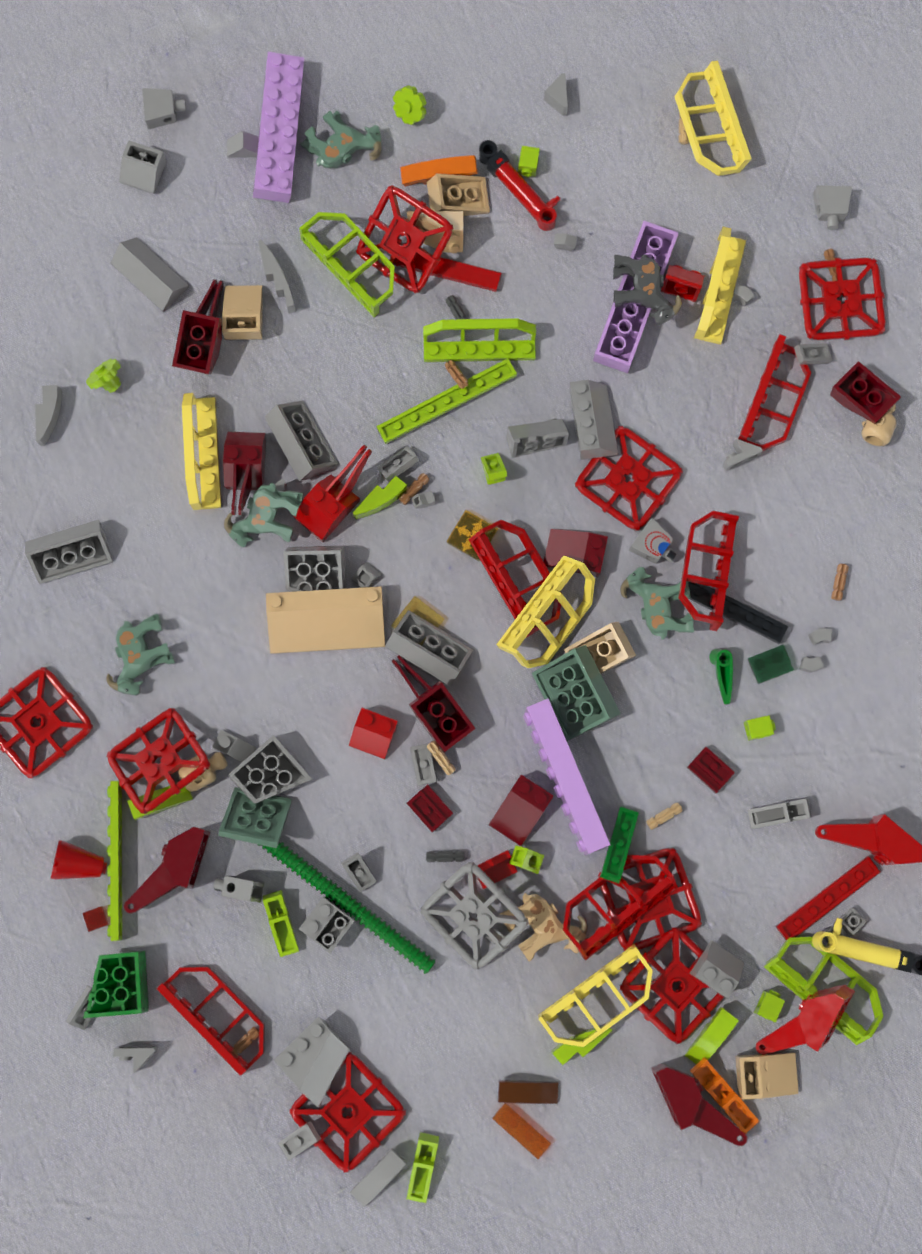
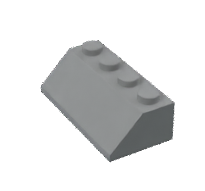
M591 380L570 382V398L580 459L618 455L607 385Z
M303 401L278 404L265 416L269 427L299 481L314 478L338 464Z
M99 520L25 542V554L39 584L113 562L107 539Z
M409 610L385 645V647L450 687L473 652V649Z

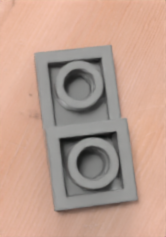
M853 907L840 917L842 919L840 935L846 937L853 936L866 923ZM834 923L826 930V932H833Z

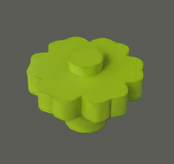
M410 85L395 92L393 101L396 104L393 105V109L398 118L402 117V121L410 125L424 119V115L427 113L424 106L427 102L423 93L417 92V88Z
M116 359L104 361L90 373L86 384L91 389L103 387L105 391L110 393L116 391L121 386L120 378L116 375L117 371L121 368L120 363Z

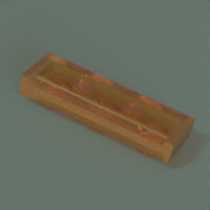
M504 1103L492 1117L495 1122L537 1159L551 1145V1142L507 1103Z

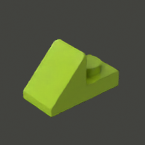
M499 453L480 457L488 485L506 480L507 471Z

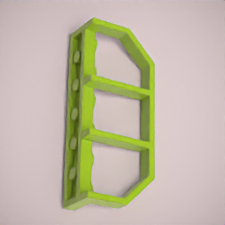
M318 212L299 228L301 241L364 308L375 317L379 314V306L393 295L394 265L345 213ZM319 220L344 221L352 231L331 249H328L325 244L321 245L315 233L309 232L308 229ZM358 236L372 250L374 255L351 273L349 270L346 271L342 267L341 261L337 257L334 258L333 255ZM380 259L390 269L389 290L376 299L374 296L370 297L364 285L358 284L355 279Z
M518 318L440 320L423 326L424 362H449L450 360L454 362L503 361L507 358L509 361L535 360L536 325ZM494 329V341H464L465 330ZM499 329H518L530 333L531 340L498 341ZM443 330H461V341L427 342V336Z
M793 937L787 939L778 953L766 962L764 968L804 1000L807 999L809 994L813 995L818 991L813 983L829 960L851 978L847 985L849 988L853 989L857 983L869 994L875 1017L866 1031L862 1025L856 1023L844 1012L836 1028L855 1045L871 1038L884 1017L877 989L837 955L819 950L817 951L823 957L808 981L805 980L799 972L786 964L782 956L789 945L810 944L814 947L812 943L813 937Z

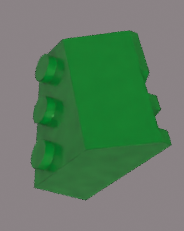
M136 951L99 955L93 978V987L91 993H89V1002L83 1018L148 1012L146 952Z

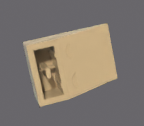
M262 285L225 286L222 313V333L225 340L262 339Z
M795 1052L735 1056L738 1096L741 1099H763L799 1094Z

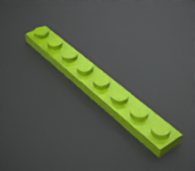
M507 358L468 378L469 385L464 389L455 385L376 426L384 443L387 444L516 377L517 373Z
M110 781V786L107 788V795L110 798V805L107 807V815L110 817V825L107 827V834L110 837V845L107 847V854L110 857V865L107 867V874L110 877V885L107 887V894L110 897V905L107 907L110 925H108L107 934L108 937H111V941L122 940V788L119 785L120 781Z

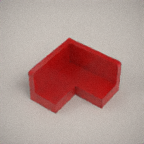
M508 850L477 865L494 883L517 872L516 867L509 864L511 855ZM477 877L482 889L487 888V886Z

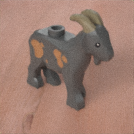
M646 254L642 255L639 260L632 259L629 256L614 255L613 280L618 279L622 275H629L633 277L634 289L629 291L614 290L613 302L615 307L621 306L624 303H636L646 308L655 309L657 312L651 313L649 316L655 319V324L658 326L671 320L679 312L682 300L677 295L675 305L673 306L660 293V286H663L664 278L663 275H660L658 263L652 258L647 257Z

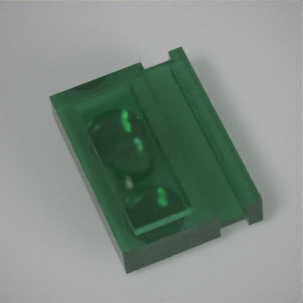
M784 644L747 659L757 684L794 671Z

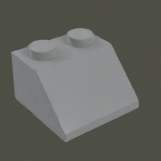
M711 940L690 974L721 996L729 999L740 981L744 962Z

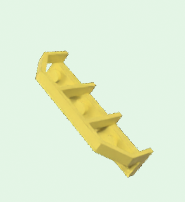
M711 61L705 71L688 73L674 97L696 162L717 176L740 173L751 160V156L719 62ZM706 79L715 104L686 107L682 91L688 81ZM717 111L725 133L696 137L689 115ZM727 140L736 166L721 168L702 155L699 144Z
M723 226L717 239L720 241L717 255L709 274H712L710 284L702 301L704 308L698 328L694 334L696 339L720 345L746 240L731 237V228Z
M184 393L182 422L185 480L189 504L193 510L222 508L215 397L196 399L194 393ZM192 405H196L198 434L193 426ZM194 441H198L199 465L194 457ZM195 473H200L201 502L199 501Z
M563 556L496 645L499 649L512 654L522 666L528 669L548 664L592 605L595 578L586 565L575 559ZM579 568L585 577L583 601L575 611L560 592ZM555 598H557L570 616V619L556 638L540 620ZM536 625L550 642V646L540 658L526 661L517 649Z
M633 944L538 1014V1019L554 1042L584 1047L649 999L653 970L635 944ZM639 958L648 970L644 996L629 1006L608 976L610 974L615 976L622 970V965L626 962L631 964ZM607 982L626 1009L600 1028L581 1000L590 994L589 990L594 986L598 988ZM574 1001L596 1029L594 1033L583 1041L557 1037L548 1025V1023L558 1018L557 1013L562 1010L566 1012L572 1008Z

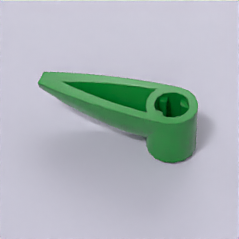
M716 648L711 651L709 659L715 665L717 682L724 705L730 704L733 684V657L730 651Z

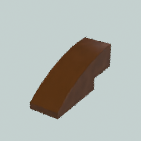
M499 1080L498 1102L557 1104L558 1082Z

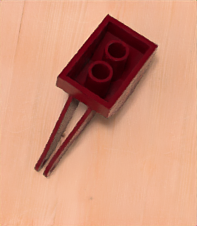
M213 279L196 313L183 310L172 363L173 367L211 375L219 356L222 341V319L217 318L216 315L223 290V281H219L217 286V280ZM213 300L210 315L208 316L206 314Z
M227 432L224 443L223 471L224 487L233 490L232 515H236L238 490H241L238 515L242 516L250 491L258 490L261 485H264L266 433Z
M398 655L397 658L400 663L426 690V692L419 696L401 667L394 659L392 660V663L416 696V699L408 705L442 751L446 752L476 729L441 681L430 687Z
M192 827L170 839L168 844H164L161 853L164 856L163 862L124 903V910L127 913H136L178 886L193 889L211 832ZM130 904L134 905L133 909H130Z
M662 1063L651 1068L674 1123L680 1130L694 1125L737 1146L746 1144V1134L702 1098L700 1092L703 1089L698 1079L696 1080L695 1077L693 1078L687 1073Z

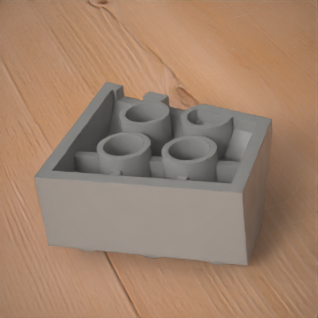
M553 418L544 422L508 426L506 438L511 457L515 458L566 446L569 433L562 419L557 420Z
M344 546L288 547L283 551L287 590L297 592L346 589Z
M274 735L228 774L230 779L254 804L312 780Z
M318 1017L274 1061L295 1086L319 1108L322 1103L321 1100L326 1091L329 1090L335 1074L341 1068L350 1049L327 1022Z

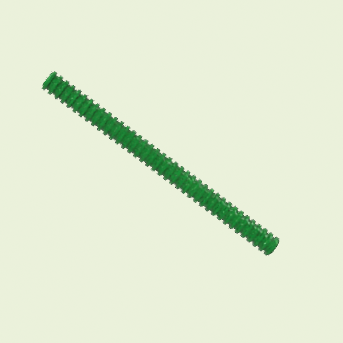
M279 842L277 848L261 845L262 849H266L268 854L271 853L272 857H277L276 860L282 861V865L286 864V868H291V872L295 871L296 875H300L302 880L305 879L307 884L310 883L311 887H316V891H321V895L325 894V898H330V902L334 901L336 906L339 905L340 909H344L346 914L349 913L350 917L355 918V921H360V925L364 924L365 929L369 928V932L373 931L375 936L378 935L379 939H383L385 944L388 943L390 948L393 947L395 952L399 951V955H404V959L408 958V962H413V966H418V969H422L424 974L428 973L436 963V960H432L430 955L427 956L425 951H420V947L416 948L415 943L411 944V940L407 941L406 937H402L400 932L397 933L395 928L392 929L390 924L387 925L386 921H381V917L377 918L376 913L372 914V910L368 911L367 907H363L361 902L358 903L356 898L353 899L351 894L348 895L347 891H342V887L338 888L337 883L333 884V880H328V877H324L322 872L319 873L317 868L314 869L312 864L309 865L308 861H303V857L299 858L298 853L294 854V850H289L288 846L285 847L283 842Z

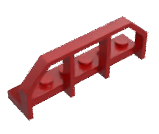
M779 334L773 345L772 352L738 437L739 440L761 447L763 451L785 442L811 375L807 364L800 365L805 375L801 388L772 377L773 371H777L781 361L778 360L780 354L783 355L784 352H788L796 356L794 347L784 343L786 336ZM773 384L798 394L790 417L760 407L761 404L764 405L768 394L765 393L767 387L770 388ZM760 414L787 424L783 436L774 441L759 445L747 440L748 437H752L755 427H752L754 420L758 421Z
M718 511L708 513L692 523L689 528L678 596L693 619L710 623L709 630L717 631L724 621L722 618L726 590L729 587L728 576L731 557L734 554L732 550L736 523L739 520L737 515ZM711 518L727 521L722 526L721 535L724 537L723 541L719 544V548L693 542L694 530ZM691 550L720 555V559L716 563L718 576H715L714 580L688 574ZM686 581L716 588L715 594L711 596L710 605H713L712 612H709V615L699 614L684 594Z
M499 520L481 529L469 539V542L514 619H516L527 604L523 600L522 595L541 586L550 572L525 529L504 520ZM496 527L518 535L526 550L501 562L499 555L495 552L485 533ZM529 554L543 580L519 592L504 566ZM557 598L554 600L551 619L544 622L545 626L559 619L561 604ZM535 625L527 637L539 631V628Z
M627 856L624 868L630 863L656 864L667 877L661 878L657 885L652 889L646 890L641 897L621 877L620 883L636 901L629 903L620 914L610 918L591 896L594 891L608 881L601 877L566 904L563 931L585 961L678 888L672 873L656 856ZM587 898L607 921V924L599 927L595 934L590 938L584 939L579 944L569 932L572 909Z
M180 967L166 982L161 983L156 988L240 1076L264 1054L265 1024L210 967ZM182 972H207L219 985L192 1010L190 1008L192 1006L185 997L181 999L176 994L178 990L171 983ZM223 988L244 1011L219 1035V1032L213 1026L208 1027L204 1021L206 1019L199 1011ZM246 1014L259 1025V1053L249 1063L241 1055L238 1057L232 1051L234 1048L228 1041L225 1040L223 1042L221 1040Z

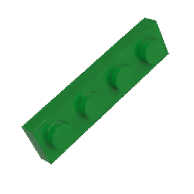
M620 806L600 874L601 878L619 884L639 812Z

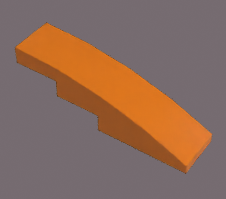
M475 155L441 158L400 167L402 184L405 187L420 182L426 185L436 174L463 176L478 174Z
M703 1058L690 1070L693 1076L699 1080L704 1089L742 1132L746 1134L759 1122L756 1116L706 1058Z

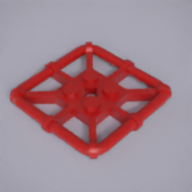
M391 185L383 193L373 215L369 216V223L363 233L369 238L375 225L386 232L381 243L375 246L378 249L382 248L392 255L389 261L393 265L397 259L406 264L410 282L395 272L394 281L409 291L419 293L428 281L434 267L440 262L439 258L451 237L452 229H454L453 224L451 225L446 218L427 207L425 202H420L402 189ZM396 195L416 208L410 221L400 214ZM388 200H390L394 215L389 226L379 219ZM423 212L443 227L424 231L415 224ZM444 232L433 255L421 248L427 236ZM400 236H406L407 243L401 244ZM360 239L356 253L366 262L371 258L366 252L372 250L369 247H365L366 244ZM417 254L429 261L419 282L417 281L413 265ZM379 261L371 265L382 272L383 276L390 278V269Z
M835 258V260L813 261L801 264L799 267L800 305L803 308L805 331L810 340L841 338L849 340L855 337L876 336L885 332L884 292H882L880 271L876 259ZM867 265L856 279L843 280L841 267ZM836 267L837 281L825 282L811 269ZM872 269L874 294L861 295L859 282ZM807 277L821 287L822 298H809ZM840 295L846 298L844 303H841L840 300H837V298H839ZM875 300L878 323L862 311L861 301ZM823 304L824 317L813 329L810 305ZM858 317L872 329L849 330L847 318ZM841 318L842 331L817 333L828 319Z
M618 426L614 432L616 439L619 436L621 458L616 464H613L605 457L592 458L578 476L575 488H578L584 496L601 507L604 513L608 512L625 526L639 531L640 528L646 525L659 506L665 503V498L677 484L683 471L675 461L655 448L656 445L648 443L632 430ZM625 436L646 450L639 461L627 454ZM652 454L672 470L652 472L643 466V463ZM598 462H601L611 470L605 479L585 481ZM630 474L632 475V479L634 481H629L627 483L625 482L626 478L624 477V475ZM672 476L659 495H656L646 487L653 478ZM605 485L615 493L608 502H605L586 487ZM641 493H644L654 502L642 518L638 520L635 501ZM618 496H621L630 503L633 521L611 506Z
M41 667L34 671L17 686L11 687L8 693L0 699V708L13 698L22 708L12 717L0 716V722L12 723L19 732L8 742L0 734V750L9 756L27 778L31 779L41 774L60 757H65L71 748L93 730L90 718L74 700V695L65 689L57 677L50 670H47V667ZM39 678L37 697L26 705L18 694ZM46 678L62 696L51 707L43 699ZM65 703H68L83 723L62 722L55 711ZM34 718H41V725L39 727H33L32 724H34ZM62 727L82 729L62 747L52 737ZM22 738L30 746L28 767L12 749V746ZM48 740L56 752L34 768L37 747Z
M168 708V710L162 712L141 728H136L133 734L113 747L111 751H108L106 756L111 768L120 781V787L125 789L135 808L141 814H147L174 794H179L182 788L198 778L210 767L207 755L196 740V734L189 729L182 716L174 708ZM166 719L162 736L151 743L146 733ZM175 721L184 734V738L172 745L169 738ZM140 737L146 746L136 755L119 753ZM190 744L200 760H182L178 752ZM162 757L160 764L155 763L157 758ZM117 761L136 762L140 770L127 778ZM182 767L197 768L177 783L171 776ZM145 777L148 785L143 802H141L132 785ZM167 779L170 788L152 800L155 787Z
M666 848L644 855L656 856L658 859L667 856L664 862V866L667 869L673 859L682 886L675 889L636 920L628 940H626L624 931L617 935L623 951L635 944L638 950L655 945L666 933L664 932L660 917L674 914L691 923L678 928L685 934L701 927V915L691 889L693 886L692 883H689L683 863L676 849ZM630 863L623 869L624 871L636 867L641 882L629 886L639 897L646 890L652 889L657 885V882L665 876L662 870L658 876L646 880L641 866L645 863ZM608 880V882L626 890L620 882L618 884ZM607 882L600 887L608 909L607 915L610 918L626 909L627 905L615 908ZM626 890L630 903L636 901ZM684 891L693 918L674 909L670 895ZM654 920L659 935L633 943L641 925Z
M672 927L648 953L645 952L642 955L647 963H650L660 973L651 983L650 990H653L661 999L652 1009H649L643 1003L637 1009L644 1015L647 1021H651L668 1039L675 1042V1044H681L705 1018L708 1019L711 1016L710 1013L724 997L717 993L704 1008L694 999L703 988H710L690 974L704 951L677 927ZM672 938L673 960L663 969L653 958ZM679 939L698 956L689 968L679 960ZM641 960L627 974L622 984H620V990L632 1004L638 998L631 991L645 990L646 984H630L645 968ZM674 981H675V982H678V981L681 982V983H680V987H681L680 990H678V989L673 990V989H672V988H673V982H674ZM691 1003L700 1013L682 1032L681 1012ZM665 1004L674 1011L675 1033L656 1016L657 1012Z
M352 1052L348 1053L342 1064L343 1066L346 1063V1085L336 1095L329 1088L326 1094L331 1100L322 1109L300 1108L308 1100L302 1094L289 1110V1114L292 1115V1118L300 1128L307 1123L300 1115H322L330 1126L320 1135L321 1139L313 1145L315 1147L318 1146L333 1164L340 1170H343L344 1173H349V1170L357 1167L375 1148H379L381 1142L406 1116V1110H404L401 1102L382 1083L383 1080L380 1077L377 1078L361 1059L352 1054ZM352 1063L372 1083L362 1095L351 1086ZM376 1088L396 1110L373 1109L365 1101V1098ZM344 1107H351L353 1109L351 1117L348 1115L344 1117L342 1115ZM373 1116H395L376 1136H373L364 1126ZM334 1129L344 1139V1162L323 1141ZM360 1130L370 1142L349 1162L350 1138Z

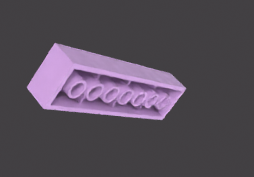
M268 52L253 198L285 203L290 201L304 57Z
M643 221L630 257L639 260L642 255L646 254L647 257L652 258L658 263L660 275H664L678 232ZM623 275L618 291L633 290V277ZM613 303L593 361L628 373L651 309L636 303H624L621 306L615 307V303Z
M549 699L528 706L523 718L526 725L531 726L533 730L531 737L534 744L538 743L540 747L538 753L541 761H546L548 766L546 773L550 780H554L556 785L553 787L557 798L561 797L563 804L561 808L564 815L570 818L569 827L572 834H576L579 841L576 844L580 853L584 852L587 855L609 846V840Z

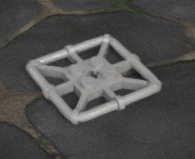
M468 862L447 881H443L440 884V888L420 908L421 914L445 939L444 942L450 944L473 969L477 970L487 965L500 952H504L508 945L528 926V918L503 893L504 890L501 887L499 888L474 862ZM467 873L469 893L463 897L453 886ZM476 876L493 893L488 900L477 891ZM445 893H448L457 903L453 908L433 906ZM498 898L514 916L499 914L490 904ZM471 913H472V914L477 913V915H478V916L476 917L477 919H474V918L471 916ZM432 914L450 916L459 927L450 934ZM497 922L517 925L504 938L492 928ZM462 930L472 939L473 957L455 939ZM486 933L496 946L481 958L480 938Z

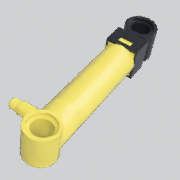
M836 918L832 933L819 931L812 938L813 946L819 951L922 975V955L840 935L842 929V919ZM824 937H827L828 943L824 947L822 940ZM918 960H920L921 966L919 969L916 968V963Z

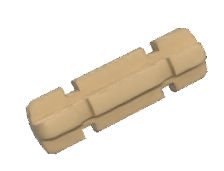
M679 112L680 135L678 142L684 145L689 143V139Z
M431 741L427 745L428 750L433 753V757L443 767L444 772L447 775H451L455 771V767L450 763V760L437 742Z
M675 803L670 806L671 808L668 807L655 815V818L652 817L647 820L648 827L653 830L658 827V824L661 825L674 817V814L677 815L682 812L680 804Z

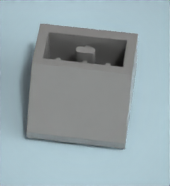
M128 140L122 156L119 182L154 194L167 162L164 152Z
M322 897L299 930L331 953L354 923V920L327 898Z

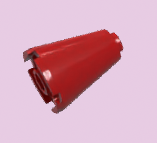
M59 840L51 879L101 877V873L105 874L107 862H104V857L66 841Z

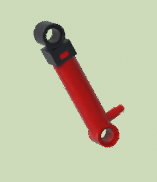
M491 140L483 141L479 146L480 162L487 165V170L494 178L498 177L537 221L541 230H552L555 227L557 217L553 207L561 200L560 197L556 196L545 203L509 163V158L502 150L497 152L495 142ZM485 151H490V152H492V153H491V154H485L484 152H485ZM544 217H549V218H551V220H550V221H546V220H544L543 218H544Z

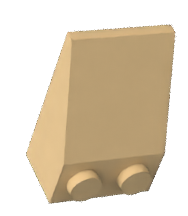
M436 174L427 182L430 209L433 211H463V216L487 214L490 212L485 177Z
M407 211V219L409 221L414 211ZM435 211L446 218L451 225L453 224L454 228L443 252H463V211ZM423 212L415 224L424 231L443 227ZM444 232L427 236L423 244L436 249Z
M619 622L610 623L564 649L565 653L574 648L586 645L601 674L636 656Z

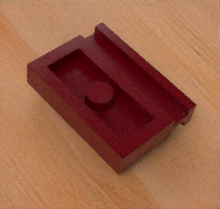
M704 747L686 767L715 794L735 773L707 747Z
M428 784L406 803L432 833L453 815V812Z

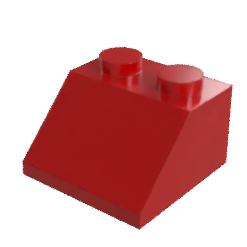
M669 265L660 292L673 296L679 295L683 299L696 303L705 276L701 275L698 271L685 270L679 265Z
M361 707L349 746L385 759L399 723L397 720Z

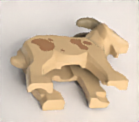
M524 893V904L518 908L528 918V923L535 932L530 938L518 945L527 960L530 962L534 958L535 953L544 946L568 939L569 943L564 947V950L571 949L574 953H579L575 945L564 933L563 924L556 916L558 911L553 903L549 905L538 894L527 895ZM509 909L500 913L502 915L514 916ZM579 915L577 919L581 922V927L570 925L569 932L580 944L586 938L588 925L585 918ZM504 923L509 932L515 927V924Z

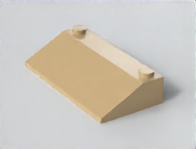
M382 587L266 593L270 654L385 647Z

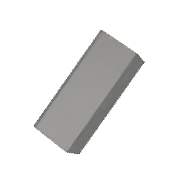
M137 237L120 242L111 264L160 310L164 312L189 288V285Z

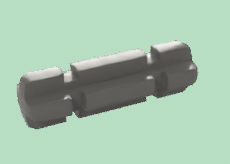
M455 296L447 297L446 303L450 307L455 319H468L460 304L457 303Z
M464 851L426 853L427 862L464 861Z

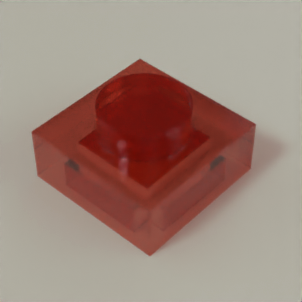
M103 906L82 913L88 932L109 925Z

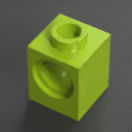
M521 147L518 165L519 174L524 177H536L540 148Z
M770 715L743 722L748 741L772 736L776 730L774 720L770 719Z
M515 845L509 864L538 874L545 855Z
M770 990L769 993L763 991L754 1013L776 1023L785 1000L780 998L781 994Z

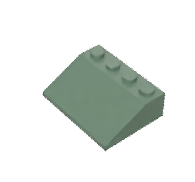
M586 645L574 648L532 673L544 699H549L566 741L621 714Z

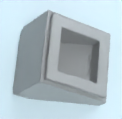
M366 562L361 565L352 579L359 586L365 588L370 587L381 574Z

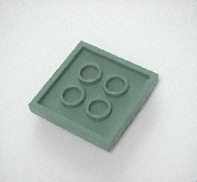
M235 787L219 829V836L277 848L292 799L274 795L254 804L239 788Z

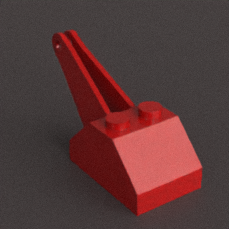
M363 445L358 450L353 459L336 478L331 474L318 482L304 497L296 517L294 516L295 520L321 542L328 538L360 502V498L352 490L372 453L370 449L366 451V445ZM357 463L345 485H343L341 482Z
M885 814L874 816L868 824L820 825L815 829V835L819 839L870 851L874 855L873 859L882 866L922 862V845Z
M846 985L818 990L813 995L809 994L807 999L801 1002L798 1008L801 1012L798 1016L756 1043L757 1052L764 1055L802 1044H807V1046L819 1052L829 1042L855 991Z

